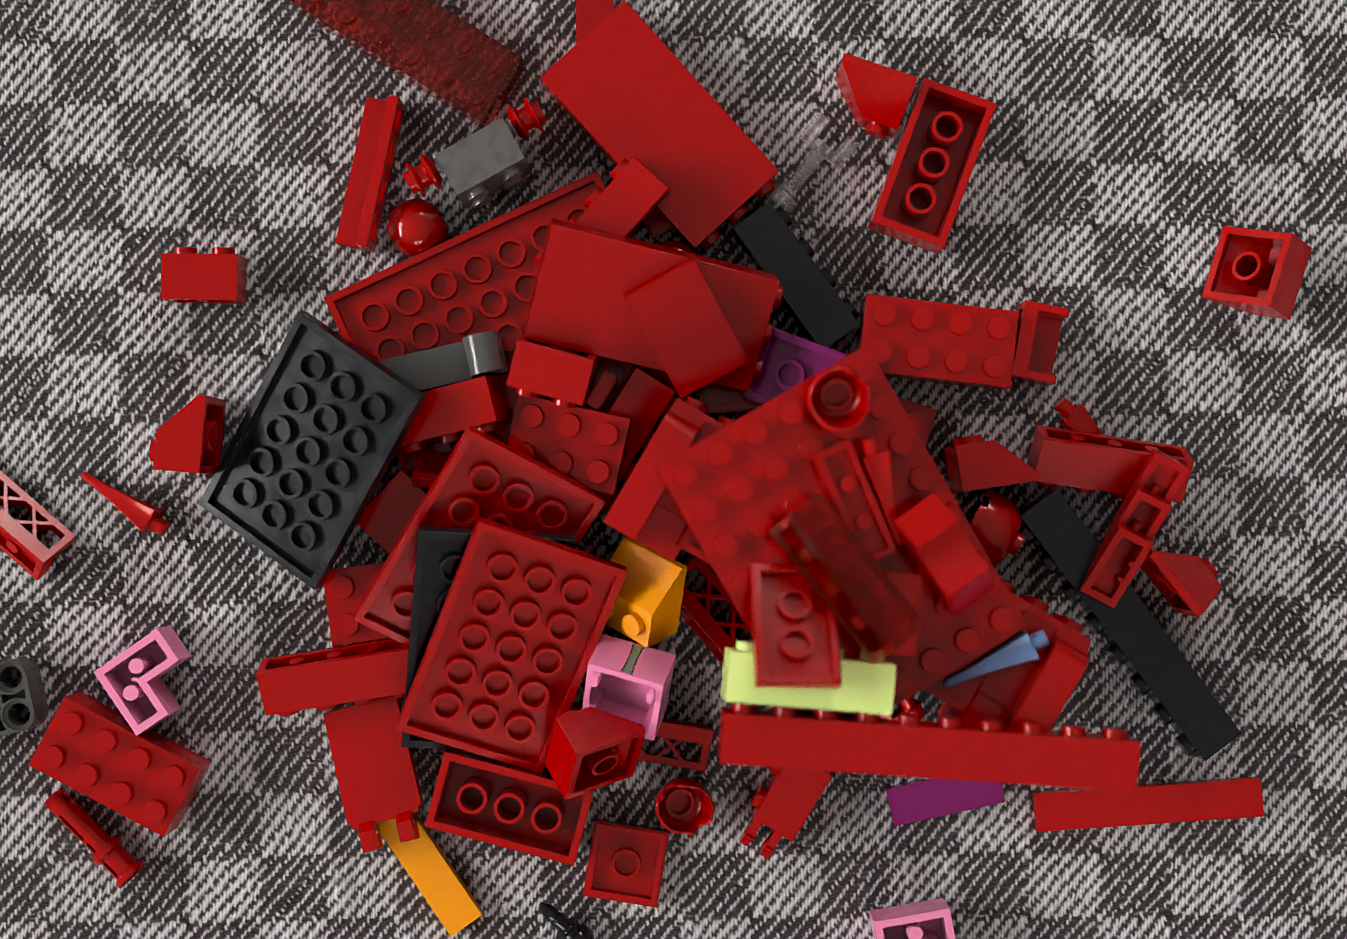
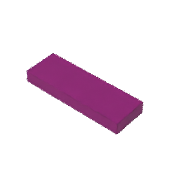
M925 778L885 787L894 826L1005 802L1001 783Z

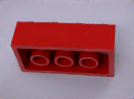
M924 78L917 90L867 228L938 254L946 244L996 103Z
M867 294L862 299L856 350L868 345L886 377L1002 391L1011 388L1019 312Z
M78 692L63 698L28 765L164 837L177 829L212 761L153 730L136 736L121 713Z
M446 749L442 758L425 827L574 866L594 790L565 800L550 772L544 770L541 774L465 750Z

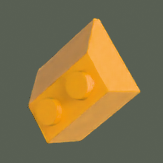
M628 536L625 537L610 558V561L625 565L628 573L606 625L649 648L677 633L687 566L676 560L674 562L637 540H633Z

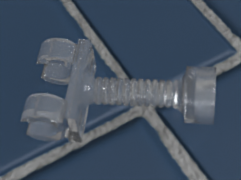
M820 112L812 119L799 138L813 150L801 163L796 172H794V175L791 176L792 178H789L787 183L784 185L776 183L766 195L777 208L781 206L787 214H790L799 203L796 197L799 189H801L806 180L809 179L813 171L818 168L824 159L840 170L859 145L857 141L848 135L835 151L818 138L830 121Z

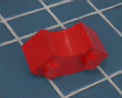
M932 493L895 519L894 523L919 569L955 616L995 588L991 575L994 566L982 550L976 551L961 526L964 519L955 505L950 501L944 504L935 493Z

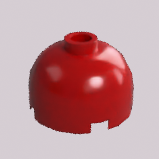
M988 488L985 496L990 498L991 501L989 505L981 502L970 526L993 566L1000 564L1007 557L1008 553L1013 556L1017 555L1025 535L1019 533L1022 518L1015 504L1002 494Z

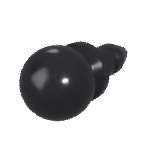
M545 902L539 904L544 918L558 930V939H594L591 929L586 925L579 924L575 917L567 918L555 906Z

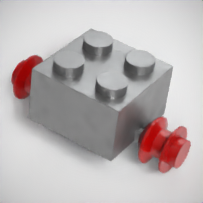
M525 97L524 107L519 110L510 105L508 108V118L511 123L508 120L504 121L502 117L435 154L436 164L433 163L431 158L423 154L420 155L421 164L416 167L405 163L408 171L403 173V176L413 194L420 191L426 197V187L431 184L440 189L442 177L439 171L445 173L465 208L472 205L474 209L480 208L494 199L492 194L504 187L507 190H512L527 181L525 176L530 174L531 170L513 134L515 130L519 137L529 140V130L536 127L541 132H544L541 124L546 122L547 119L537 101L529 103Z

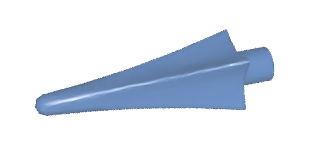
M1023 629L975 663L946 678L944 685L952 687L986 673L1037 660L1039 657L1036 650L1049 645V640L1043 629L1029 636Z

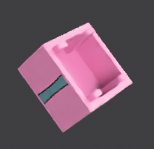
M602 634L588 663L582 709L591 706L643 724L646 729L644 738L654 741L667 710L676 655Z

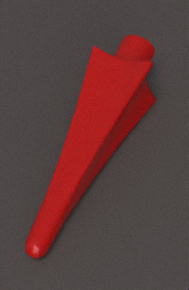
M1063 397L1054 405V408L1063 416L1057 422L1066 429L1103 435L1083 404L1077 406L1075 403L1072 405Z
M877 435L861 439L864 455L858 457L879 503L895 545L901 546L903 540L894 523V520L898 517L893 489L890 450L884 451V448L880 449Z
M88 472L81 474L82 480L107 498L141 532L147 530L151 533L153 530L162 536L168 531L170 523L161 518L165 512L164 510L130 496Z

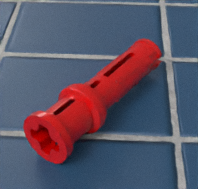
M63 787L55 791L44 802L43 805L55 814L93 853V862L97 866L102 865L117 880L116 885L119 888L125 886L145 866V862L142 859L137 861L122 846L123 840L120 837H111L71 798Z

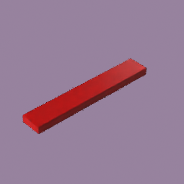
M1259 777L1137 785V792L1094 789L1032 792L1034 822L1037 832L1264 817L1262 782Z

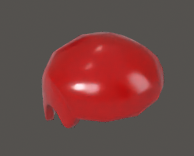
M420 198L403 201L391 211L388 217L389 223L387 228L389 236L397 249L406 257H413L446 241L448 226L443 215L432 202Z
M842 366L829 367L818 373L808 387V407L813 417L825 429L848 432L861 425L871 411L870 388L855 370Z
M690 777L675 778L666 783L656 794L655 813L660 824L672 833L694 835L698 829L704 825L709 826L713 821L715 805L709 790L697 779Z

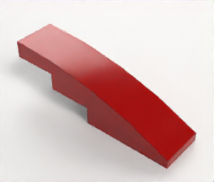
M1155 448L1152 450L1113 518L1079 588L1081 592L1115 608L1153 548L1154 542L1152 539L1172 509L1170 502L1191 470L1187 464Z

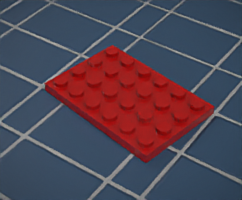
M468 425L355 610L353 620L409 646L418 525L474 529L478 517H482L524 532L575 535L577 547L605 504V497L477 428Z
M478 517L398 718L396 730L542 774L546 766L545 761L555 718L570 710L588 663L628 573L627 567Z

